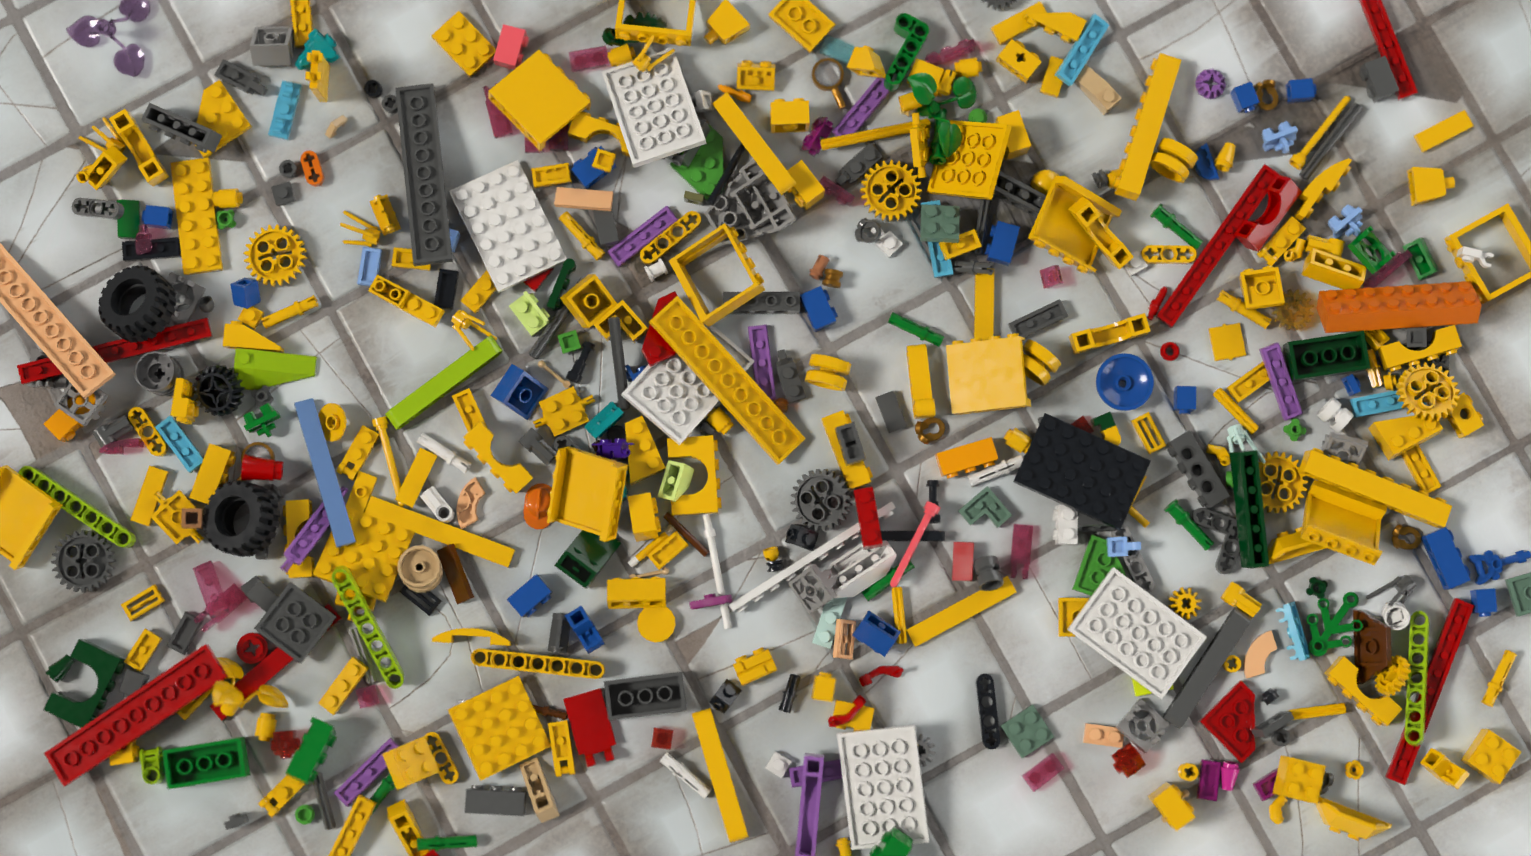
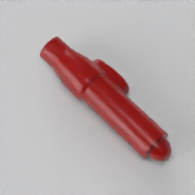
M1166 286L1161 288L1156 299L1151 301L1148 308V320L1152 321L1159 311V307L1168 292Z

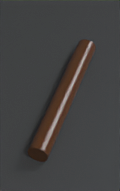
M669 512L663 516L704 557L709 553V550Z

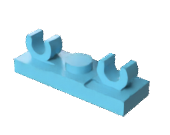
M282 80L268 133L269 136L288 140L302 85Z
M1295 601L1284 604L1283 607L1276 609V612L1281 611L1285 615L1284 618L1279 619V622L1288 621L1287 633L1289 638H1292L1294 644L1288 646L1287 650L1294 649L1296 652L1294 656L1289 658L1290 660L1299 658V661L1306 660L1311 657Z

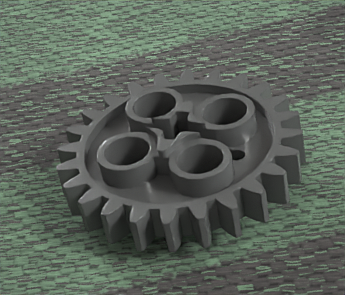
M816 469L815 473L811 470L809 471V476L803 474V480H797L799 486L793 487L797 492L791 494L795 501L790 503L796 505V508L792 511H798L799 513L796 519L803 518L802 525L808 522V529L815 525V531H819L820 528L823 531H827L828 527L831 530L835 529L834 524L840 526L841 522L839 519L846 520L847 518L844 513L849 514L850 511L847 507L853 505L848 502V499L853 498V496L847 495L851 488L844 487L847 481L840 482L842 476L838 475L835 477V471H831L828 475V469H824L823 472L820 469ZM822 481L827 485L825 492L820 488ZM807 493H810L812 496L810 503L805 499ZM823 496V503H819L820 497ZM833 497H835L838 500L837 507H834L831 504V499ZM818 508L823 511L822 518H818L816 515Z
M81 530L80 535L77 531H73V537L67 534V541L60 539L62 546H55L58 553H52L56 560L51 561L52 564L57 566L52 569V571L58 572L55 578H62L60 584L64 585L67 583L66 589L70 590L73 587L74 592H78L81 588V592L86 593L87 587L90 592H93L94 586L101 588L100 582L108 583L105 577L113 576L109 573V570L115 569V567L111 566V563L116 562V559L111 558L115 552L109 551L112 544L105 545L107 538L100 540L101 534L97 533L94 536V531H89L87 534L86 530ZM93 546H95L97 548V553L95 556L92 557L90 555V549ZM73 547H76L78 551L75 557H72L70 554ZM87 559V563L81 564V560ZM75 566L78 572L73 577L70 571ZM92 566L97 568V573L94 576L90 574Z

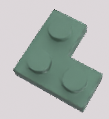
M988 486L958 510L970 526L984 514L997 528L1012 516Z

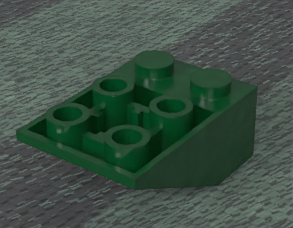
M582 530L554 566L582 587L588 589L621 545V542L617 539L604 542L600 540L599 535Z

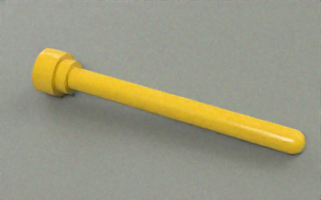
M1349 96L1342 98L1301 152L1293 154L1289 159V163L1298 170L1303 168L1306 164V156L1350 102Z
M384 416L373 419L372 423L376 431H379L395 495L397 496L401 483L386 431L388 428L387 424H389L388 419ZM398 502V505L400 507L405 506V504Z

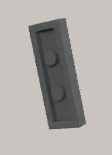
M1059 299L1008 323L1012 334L1018 333L1021 337H1027L1067 318L1068 314Z

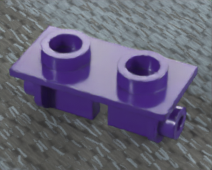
M602 439L600 443H592V445L598 446L596 455L605 458H627L630 455L629 445H634V443H626V439H615V443H612L610 439Z

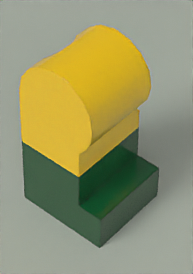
M1111 412L1090 420L1093 427L1098 425L1103 436L1102 439L1119 446L1121 436Z

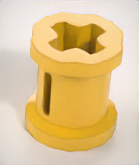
M1185 763L1178 767L1177 771L1181 779L1193 781L1198 777V769L1195 765ZM1185 768H1190L1191 775H1186V772H1184Z

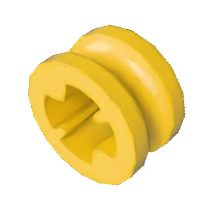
M1229 655L1222 665L1223 669L1227 672L1238 671L1241 667L1240 659L1235 655ZM1233 658L1235 660L1234 664L1236 665V667H1231V669H1229V663H1227V661L1232 660Z

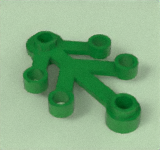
M1348 592L1344 595L1343 605L1332 621L1328 610L1329 601L1326 598L1319 599L1317 606L1321 610L1325 631L1321 636L1319 635L1317 627L1319 619L1317 615L1310 614L1307 616V624L1310 625L1312 640L1309 642L1308 649L1312 655L1320 657L1325 655L1328 649L1348 648L1351 646L1352 639L1347 635L1342 636L1340 640L1328 641V639L1333 634L1350 631L1360 632L1362 630L1363 624L1360 620H1353L1352 623L1339 625L1348 610L1358 605L1359 598L1356 593ZM1352 596L1355 601L1350 603L1347 601V598ZM1322 601L1327 603V606L1324 608L1320 606ZM1315 617L1316 622L1310 623L1309 618ZM1354 623H1359V624H1360V628H1359V629H1355V628L1353 627V624H1354ZM1348 639L1350 643L1348 645H1344L1342 643V640ZM1315 644H1321L1322 648L1320 650L1315 649Z

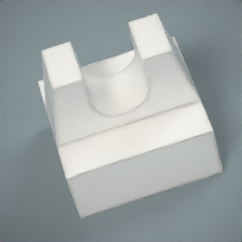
M702 90L694 92L695 95L691 96V100L697 104L694 107L696 113L714 111L711 92Z

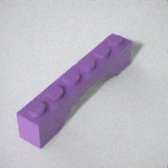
M805 753L795 856H815L824 766V755Z

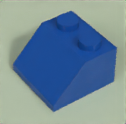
M511 364L490 396L528 420L549 388L524 370Z

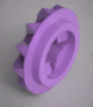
M1205 69L1196 78V90L1204 98H1217L1226 87L1225 77L1222 76L1220 71ZM1212 77L1213 82L1217 85H1213L1210 90L1209 84H1206L1205 82H1208Z

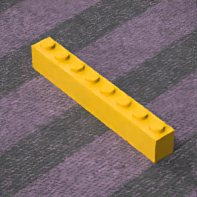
M1159 53L1157 59L1153 58L1150 69L1153 71L1151 75L1147 76L1145 86L1148 87L1146 92L1143 91L1139 102L1142 103L1141 109H1137L1134 117L1137 122L1136 125H1132L1129 136H1132L1131 142H1127L1124 153H1127L1126 158L1122 159L1119 165L1121 174L1116 176L1113 187H1116L1114 193L1116 195L1134 201L1140 196L1181 59Z
M1313 448L1312 450L1305 451L1298 473L1387 506L1390 510L1435 528H1444L1446 526L1452 508L1451 505L1446 504V500L1435 497V499L1431 498L1429 493L1418 490V492L1411 490L1412 487L1407 484H1396L1392 478L1376 476L1377 473L1372 470H1361L1357 464L1341 462L1342 459L1337 456H1326L1322 450Z

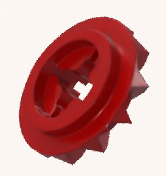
M257 633L245 634L237 643L236 649L239 658L248 664L259 663L268 652L267 641L262 635ZM250 642L253 645H260L255 649V654L249 651L245 652L250 648Z

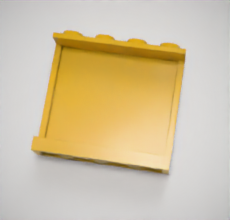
M537 50L488 91V99L539 151L546 147L547 140L583 110L587 109L589 111L591 106L590 97L585 92L582 93L578 89L577 84L565 76L562 68L556 67L552 63L550 56L546 53L543 54L540 50Z
M1055 176L1028 239L1032 240L1036 247L1049 250L1048 253L1050 255L1063 258L1062 261L1064 263L1075 265L1076 269L1082 273L1096 272V269L1091 267L1099 248L1068 209L1081 197H1084L1101 214V218L1107 227L1112 217H1120L1122 210L1068 177Z
M1018 333L1007 334V338L990 336L989 340L982 341V338L970 339L968 343H963L962 340L952 341V345H946L952 414L962 415L1031 407V399L1027 398L1022 345V341H1025L1024 337L1019 336Z
M570 446L558 449L555 457L556 466L553 472V486L550 491V506L547 510V523L560 522L599 535L600 540L604 542L616 539L628 464Z
M5 465L0 467V554L11 561L9 567L17 570L25 566L61 509L62 504L11 467Z
M1314 480L1306 494L1301 539L1375 565L1383 553L1382 550H1379L1381 519L1386 513L1387 506Z

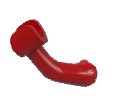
M879 666L871 672L860 676L859 681L865 687L873 683L872 678L881 674L898 678L901 676L903 668L898 666Z
M858 695L852 702L855 706L847 714L830 716L828 719L829 727H837L850 722L866 704V699Z

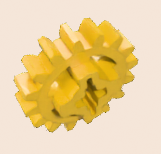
M1399 655L1392 656V666L1378 674L1374 680L1377 682L1375 688H1377L1378 692L1389 697L1390 695L1394 696L1396 691H1401V686L1406 685L1405 680L1409 679L1408 674L1411 672L1408 669L1411 664L1408 663L1407 659Z

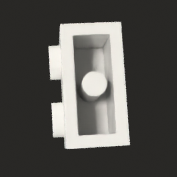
M1064 505L1055 506V509H1053L1055 529L1052 532L1055 545L1078 544V512Z

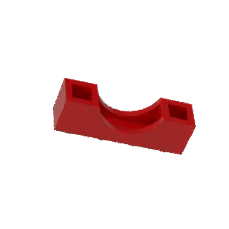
M1277 175L1267 188L1268 205L1265 212L1254 221L1244 220L1234 234L1245 248L1259 252L1302 191L1291 178Z

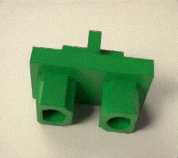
M267 403L260 407L263 414L262 417L257 419L253 411L243 416L246 423L244 425L246 431L251 433L262 427V429L256 431L258 436L265 433L269 438L272 436L270 430L276 428L275 423L267 424L281 418L279 412L274 410L271 404Z

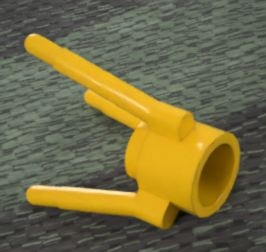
M652 35L632 64L641 72H644L646 69L650 72L654 66L673 54L675 49L670 50L650 64L652 59L645 53L655 38Z
M103 117V122L116 139L113 137L108 138L95 126H92V129L106 141L105 146L107 149L114 145L122 153L126 148L125 142L119 137L107 119ZM79 136V139L101 151L106 150V148L93 141Z
M343 211V214L367 227L365 230L345 223H340V226L363 234L362 239L365 240H343L344 244L365 245L368 247H372V244H378L381 231L377 230L378 227L368 224L347 211Z
M458 310L453 315L451 321L454 325L452 328L459 333L472 351L475 348L461 330L462 328L467 329L471 325L488 337L492 336L495 341L497 340L496 336L476 324L485 325V322L469 315L464 310Z

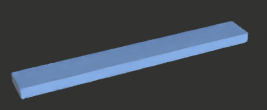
M314 399L295 402L294 406L336 548L354 544L356 542Z

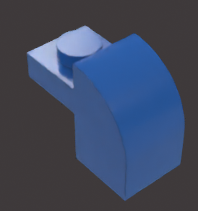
M582 605L565 615L588 654L605 644Z

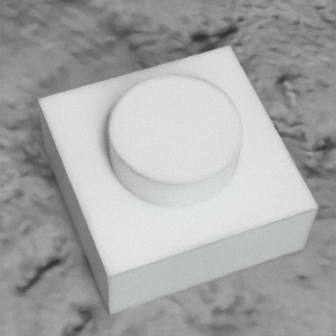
M1139 250L1132 253L1134 258L1124 265L1130 276L1148 267Z
M775 751L765 768L782 778L792 761Z

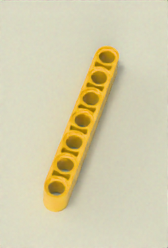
M727 92L712 103L781 195L797 184Z
M476 649L471 654L472 663L482 667L599 679L605 674L604 664L598 661L489 649ZM479 652H483L486 657L482 663L476 660V655ZM498 654H502L505 657L502 665H498L495 662V657ZM518 656L524 659L522 667H517L514 664V660ZM537 658L543 660L544 665L541 669H536L533 665L534 660ZM556 660L561 661L563 664V668L559 672L553 669V663ZM576 662L582 665V671L578 674L572 671V665ZM595 664L599 665L602 669L598 676L593 675L591 672V668Z
M711 708L692 713L729 842L732 843L749 838Z

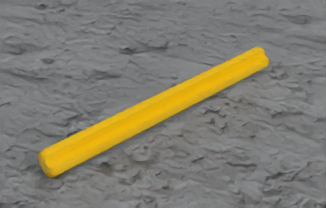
M928 118L920 120L921 124L926 123V128L930 129L931 124ZM911 121L826 138L820 141L822 150L907 134L910 133L909 129L912 128L913 123Z

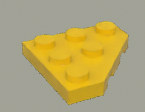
M220 80L203 90L197 123L222 135L215 150L216 152L252 128V126ZM199 150L203 158H207L208 156L213 154V152L207 150L206 153Z

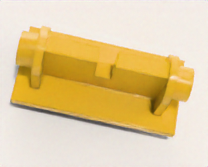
M388 195L374 196V200L369 202L383 236L400 230V224Z

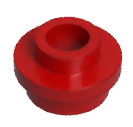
M1166 342L1160 349V354L1166 361L1175 360L1180 353L1179 347L1173 342ZM1168 348L1173 351L1172 355L1166 353Z

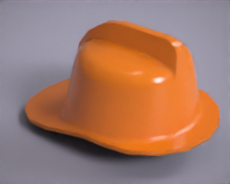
M544 483L531 486L525 496L524 519L534 529H544L550 525V523H547V510L550 506V491L552 488Z

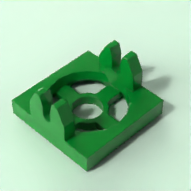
M1369 226L1348 245V248L1374 274L1391 260L1396 253L1394 251L1389 252L1371 232L1373 230L1372 226ZM1362 239H1367L1371 246L1366 245ZM1365 248L1371 252L1372 256L1366 252ZM1375 250L1380 253L1381 260L1376 256Z

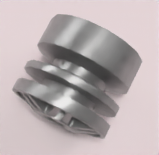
M157 351L146 353L140 357L134 371L138 384L147 391L159 396L174 394L176 378H184V371L180 363L170 356Z

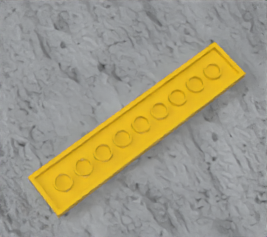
M678 296L649 321L653 328L777 465L806 439Z

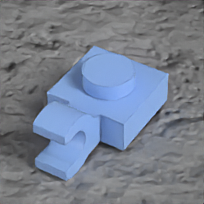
M1127 537L1106 538L1108 557L1128 556V550H1141V542H1127Z

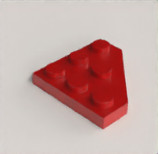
M675 291L658 299L652 318L678 296ZM650 324L641 351L651 367L677 353Z
M1241 680L1199 722L1240 763H1243L1255 751L1254 735L1251 731L1255 728V694Z

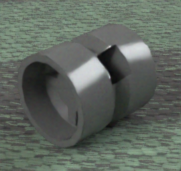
M983 556L974 561L975 573L979 575L977 581L980 590L992 591L1004 584L996 556Z

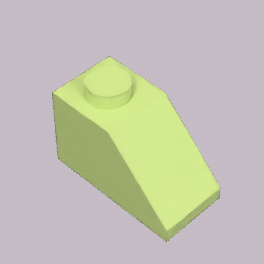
M668 460L657 497L676 502L690 487L695 469L686 464Z

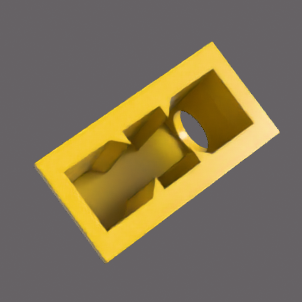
M723 0L707 20V27L710 31L703 37L709 45L713 44L717 39L726 45L750 29V24L728 0Z
M1412 167L1407 171L1412 206L1440 199L1446 195V189L1455 187L1454 177L1444 178V172L1441 168Z

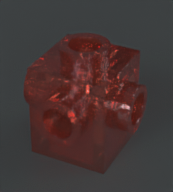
M296 730L273 732L271 751L274 752V756L280 755V759L292 758V754H295L296 750L300 747V739L297 738Z
M1130 742L1111 755L1115 762L1113 767L1119 774L1123 773L1126 778L1137 773L1138 770L1146 765L1140 753Z

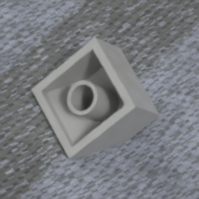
M293 26L255 27L250 43L253 66L267 67L278 65L285 67L291 65L293 59Z

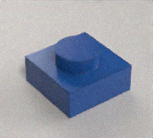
M1353 374L1341 379L1349 396L1361 391L1359 388L1361 384Z

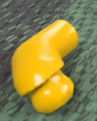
M1298 238L1295 247L1285 251L1284 259L1287 262H1292L1301 258L1307 240Z
M1207 444L1206 453L1216 455L1222 466L1230 465V454L1225 447Z
M1280 795L1269 806L1270 819L1275 824L1283 822L1284 817L1282 816L1281 808L1288 801L1284 796Z

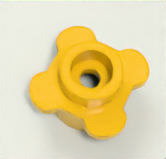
M1388 372L1387 375H1383L1385 389L1394 391L1397 385L1396 375L1392 376V372Z

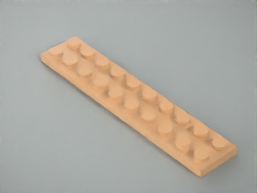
M0 243V303L81 396L86 399L116 374Z

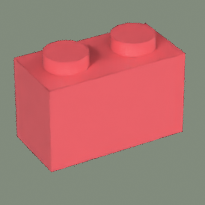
M503 24L493 59L495 65L514 70L518 65L522 64L524 58L522 54L523 47H527L529 40L524 29Z

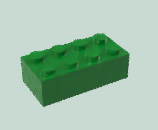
M245 737L162 750L167 789L250 776Z

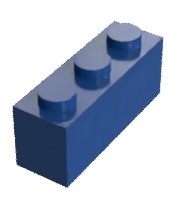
M1447 527L1421 536L1422 543L1444 590L1452 589L1470 581V571L1463 564L1461 551L1458 547H1455L1453 542L1454 536Z

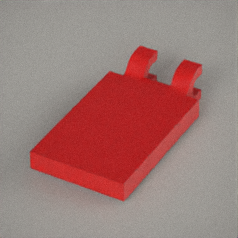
M601 688L563 699L578 755L585 754L587 767L596 765L593 754L604 751L606 762L614 760L611 746L617 744L611 722L608 720V712Z

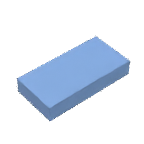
M363 247L357 281L358 285L370 287L377 274L379 275L382 249Z

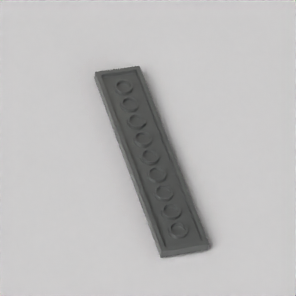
M434 84L397 87L395 89L414 266L453 262Z

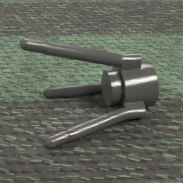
M1404 575L1402 578L1398 576L1392 582L1367 595L1366 599H1370L1397 584L1395 588L1398 593L1388 605L1392 606L1401 595L1403 597L1399 602L1403 604L1413 592L1412 589L1416 586V583L1408 575Z

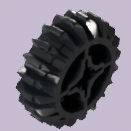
M215 364L199 372L200 375L195 378L197 382L193 386L197 390L193 394L198 395L195 401L201 402L199 407H205V412H211L213 416L229 415L238 409V405L243 403L241 398L245 395L241 391L245 387L240 386L243 380L237 379L239 373L232 374L233 368L227 369L226 365L220 366Z

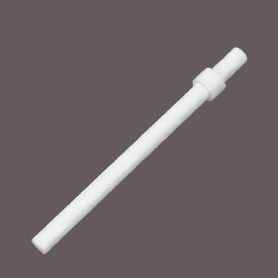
M710 514L702 515L705 526L704 536L708 542L718 596H724L726 594L715 542L716 532L712 527ZM727 603L721 604L720 609L724 629L732 628Z

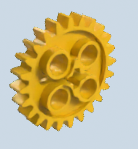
M890 160L889 165L883 161L882 167L876 163V170L869 168L871 175H864L867 181L861 182V185L865 186V188L860 189L861 193H865V195L861 196V200H867L864 203V207L870 206L868 213L875 211V218L880 214L882 215V221L885 217H888L889 222L892 221L893 217L899 221L900 215L906 218V212L913 213L911 207L917 208L918 204L915 201H920L921 197L916 194L922 192L917 187L921 185V182H915L918 175H911L914 169L906 170L908 164L900 167V161L896 165L893 164V160ZM893 174L896 180L890 182L886 179V175ZM900 179H903V182L895 188L894 194L891 192L881 203L878 202L879 199L887 194L888 188L892 189ZM880 187L883 192L877 195L873 193L872 189ZM906 187L909 190V194L902 195L899 189ZM893 200L896 206L888 208L886 201Z
M276 224L275 229L268 225L267 231L261 227V234L254 232L256 238L249 237V240L252 242L251 245L245 244L249 251H245L243 254L249 256V258H246L244 262L250 263L246 269L253 270L250 275L252 277L257 276L256 280L258 282L263 279L264 285H267L270 281L273 287H275L276 282L283 286L284 280L290 284L289 278L292 277L296 280L295 273H302L299 267L306 266L301 262L307 259L306 256L302 255V253L307 251L305 248H301L304 242L298 241L300 236L298 234L294 235V230L291 229L287 232L286 226L280 230L278 224ZM286 240L287 246L280 249V242ZM263 244H268L266 252L260 251ZM289 251H292V254H289V255L284 254V253H288ZM274 252H277L278 254H280V255H277V256H276V259H274V258L271 257V256H274V255H275ZM285 259L291 260L288 267L282 266ZM271 262V269L264 271V265Z
M1426 362L1422 367L1420 364H1417L1415 367L1410 366L1408 371L1404 370L1398 379L1396 395H1400L1397 401L1404 402L1401 408L1407 407V414L1413 412L1414 418L1419 415L1421 416V421L1427 417L1429 422H1432L1433 418L1438 422L1441 417L1445 419L1448 414L1451 415L1457 407V402L1460 399L1458 396L1460 390L1455 388L1458 382H1452L1454 376L1448 377L1449 371L1442 372V366L1436 369L1434 363L1431 367H1428Z
M1274 451L1272 456L1267 452L1265 453V464L1259 459L1261 485L1265 484L1269 489L1267 494L1262 493L1263 509L1267 507V513L1274 509L1275 514H1278L1281 508L1282 512L1285 513L1287 512V507L1290 510L1294 509L1293 503L1296 505L1300 504L1298 498L1303 499L1305 497L1301 492L1307 491L1303 484L1308 483V481L1303 480L1302 477L1305 475L1298 473L1299 467H1297L1299 460L1292 462V455L1285 458V452H1282L1280 456H1278L1277 451ZM1266 466H1270L1273 469L1271 476L1266 474ZM1278 466H1281V471L1278 474ZM1285 471H1289L1292 476L1290 481L1284 478ZM1277 479L1280 485L1275 486L1273 480ZM1281 489L1287 492L1286 499L1280 497L1279 492ZM1273 491H1274V499L1271 498V495H1272Z

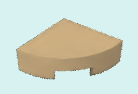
M342 115L332 121L325 135L329 139L337 134V128L340 126L344 127L347 118Z

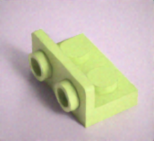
M525 291L523 292L524 295L510 304L509 307L533 337L549 324L548 318L550 315L544 308L540 309L537 306L539 301L533 293L528 294Z

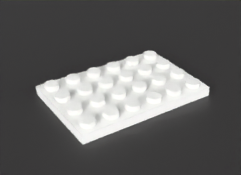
M673 48L650 55L649 57L652 59L650 64ZM675 52L654 66L650 72L647 69L641 72L632 62L602 71L634 168L707 144Z
M518 160L449 191L498 293L563 264L567 259Z
M704 325L745 371L752 366L755 361L716 327ZM678 354L650 367L648 364L621 394L622 397L679 446L719 402L716 396Z
M1114 567L1111 568L1067 629L1159 699H1163L1207 638V636Z
M915 725L837 733L851 850L878 846L881 843L883 834L886 831L890 832L893 827H896L912 838L913 844L929 843Z

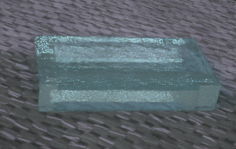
M826 35L819 53L848 65L854 46Z

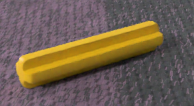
M1218 388L1213 393V396L1250 434L1258 430L1259 426L1222 388Z
M894 587L891 589L895 628L901 631L896 643L904 644L907 642L902 587Z
M1344 703L1291 709L1288 712L1292 713L1293 720L1345 714L1346 706Z

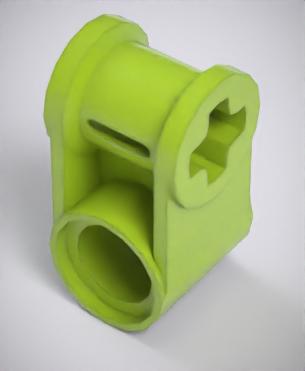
M157 746L156 749L149 750L140 749L139 758L143 780L147 784L161 783L165 778L162 747ZM153 770L158 774L155 781H152L150 778V773Z

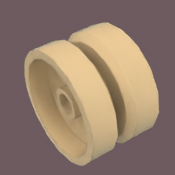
M413 546L401 554L398 561V573L403 583L410 590L417 593H426L435 589L440 584L443 577V566L438 555L431 548Z

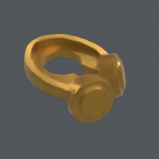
M1264 80L1262 83L1258 82L1254 86L1260 101L1258 106L1265 111L1272 110L1278 104V93L1275 89L1276 83L1273 80ZM1262 89H1266L1267 94L1272 96L1273 101L1271 104H1265L1262 101L1264 95Z
M928 418L923 422L917 421L915 432L918 434V439L928 445L929 442L939 439L944 434L945 424L939 418ZM931 423L938 424V433L923 434V430L928 429Z
M1399 524L1392 531L1393 536L1391 540L1396 549L1411 550L1420 545L1421 535L1416 529L1403 527ZM1412 533L1415 536V541L1412 544H1408L1405 540L1399 539L1398 536Z

